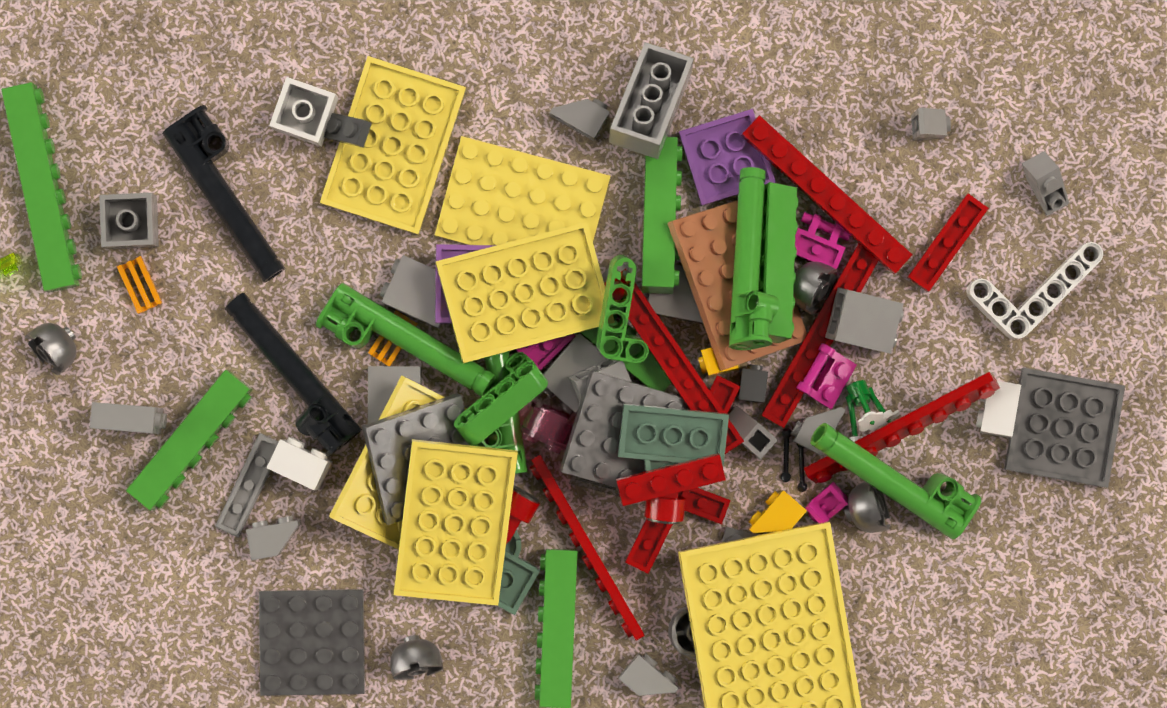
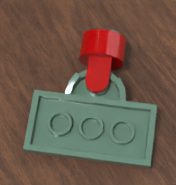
M623 403L618 457L643 459L645 470L650 471L719 453L722 465L724 466L729 414ZM677 492L646 500L644 517L649 521L657 523L680 524L684 520L686 498L679 496Z
M515 485L513 486L498 603L500 608L513 615L516 614L540 572V568L519 557L521 538L517 532L521 521L530 523L540 503L536 497Z

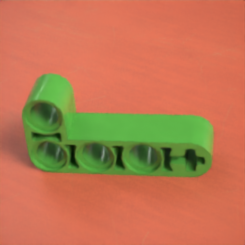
M625 255L615 256L609 264L596 347L605 358L640 363L647 358L649 348L641 338L626 335L636 277V265ZM623 262L629 267L628 270H623L622 279L627 281L626 284L621 281H615V278L621 279V272L617 267L622 266ZM616 288L624 289L625 294L620 300H613L612 293ZM616 313L620 315V321L617 325H608L610 315ZM609 339L615 340V348L609 352L604 351V343ZM639 343L641 351L637 355H630L629 349L631 345Z
M523 352L511 355L505 362V367L510 373L455 419L454 427L468 445L474 446L482 442L547 387L548 381L534 361Z

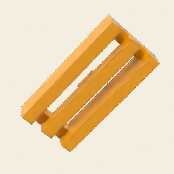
M141 256L126 262V264L117 266L138 314L163 304ZM137 264L139 265L143 273V276L147 282V285L152 293V296L155 300L154 302H150L147 293L143 287V284L139 278V275L134 267ZM128 268L145 303L143 307L125 271Z
M395 310L394 314L417 327L418 323ZM379 335L368 353L387 366H391L402 348L397 346L389 359L384 358L393 343L388 340L380 354H378L376 350L384 340V337Z

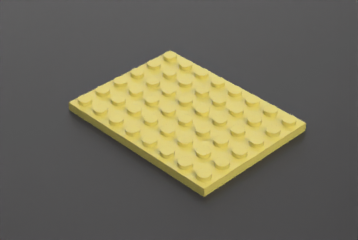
M830 522L678 551L705 708H862Z

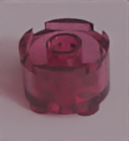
M532 400L520 427V431L523 432L522 438L535 444L539 440L547 444L546 449L560 454L561 450H566L574 423L568 420L570 415L544 403L541 408L537 407L538 401Z

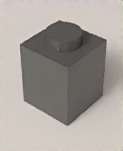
M747 364V369H741L739 386L741 387L738 391L737 400L765 403L768 371H762L763 366Z

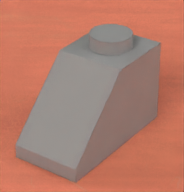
M584 99L554 107L549 114L552 118L595 141L609 117L610 111L606 110L608 106L598 99H594L593 102L589 99Z
M918 108L911 115L913 141L943 139L947 136V132L951 131L950 117L946 116L944 109Z
M839 407L804 418L802 422L797 421L791 432V435L794 436L792 442L822 456L823 452L810 443L814 431L823 423H827L836 429L846 409Z

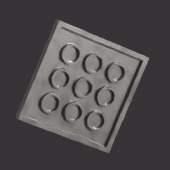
M1021 368L1019 379L1021 389L1013 436L1009 438L1004 470L1108 488L1125 385Z
M590 370L559 471L618 488L616 479L646 472L643 459L618 457L623 403L686 409L687 404L680 396Z
M457 393L362 425L384 523L387 525L402 521L412 439L468 445L454 427L455 419L465 411L460 394Z
M364 589L259 591L260 696L365 694Z

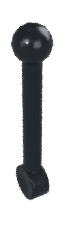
M789 428L782 430V436L784 437V463L781 480L783 482H788L791 479L788 470L789 437H791L792 431Z
M796 444L799 448L800 483L797 488L800 492H805L807 484L805 483L804 447Z

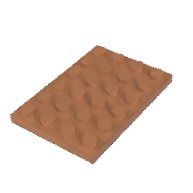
M738 200L667 223L720 371L802 343L807 335L800 312L795 304L792 322L794 323L792 339L781 343L772 342L770 346L753 350H735L729 347Z

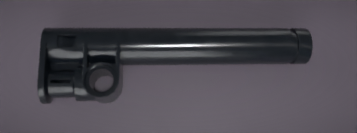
M206 105L199 106L166 128L162 134L255 271H258L264 283L268 282L283 272L285 267L277 259V255L213 163L228 152L229 141L218 125L213 124L206 114ZM215 138H221V148L211 150V141Z
M245 293L238 295L225 307V311L234 318L233 320L306 403L308 407L295 421L296 428L303 435L311 436L314 440L317 439L327 450V458L362 431L361 427L254 303L250 302L249 297Z

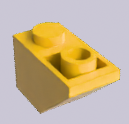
M712 347L701 350L702 356L698 357L702 374L708 373L709 378L739 370L737 365L720 371Z
M781 490L779 493L774 491L765 501L768 506L761 513L757 510L748 522L751 526L748 530L752 533L792 529L807 510L784 490Z

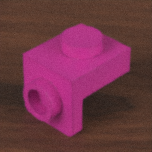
M833 481L817 494L805 508L808 511L809 517L814 522H828L830 518L848 504V497Z

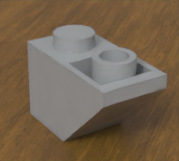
M1045 151L1022 163L1026 179L1047 216L1070 204L1060 168Z
M738 406L729 414V420L744 440L741 445L757 459L761 460L778 440Z
M293 516L277 518L278 524L268 525L267 520L252 523V528L246 529L251 560L280 555L300 527V520H293Z
M638 653L618 676L619 680L638 696L676 693L679 689L675 684L677 679L667 670L664 673L660 672L655 667L657 662L647 653L644 656Z

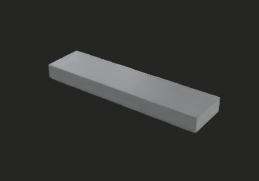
M259 433L215 527L238 538L240 537L271 472L270 469H267V466L279 441Z

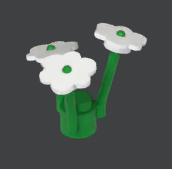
M865 380L853 382L846 387L849 395L845 398L849 408L852 437L849 439L853 442L863 437L858 436L854 404L857 407L862 406L865 412L863 417L858 420V428L862 432L876 430L900 415L899 410L895 412L891 410L886 411L875 396L873 388H868ZM871 400L879 410L878 413L870 411L868 403Z

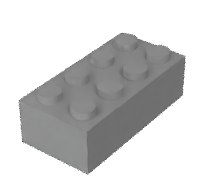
M646 42L644 43L611 125L610 144L655 159L659 158L691 77L694 58Z

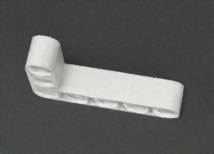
M1094 242L1078 247L1018 308L991 282L982 278L974 280L968 285L966 290L967 297L1006 337L1013 340L1023 338L1102 260L1103 250L1100 245ZM1085 248H1090L1094 252L1093 261L1090 262L1084 258ZM1068 266L1076 270L1074 280L1067 278L1065 274ZM976 284H980L985 288L983 298H979L974 294ZM1050 284L1055 285L1058 289L1056 298L1050 297L1047 293V287ZM995 302L1002 304L1004 308L1001 316H996L992 311V306ZM1032 302L1040 307L1038 316H1033L1029 312V305ZM1014 320L1022 325V331L1018 335L1011 331V323Z

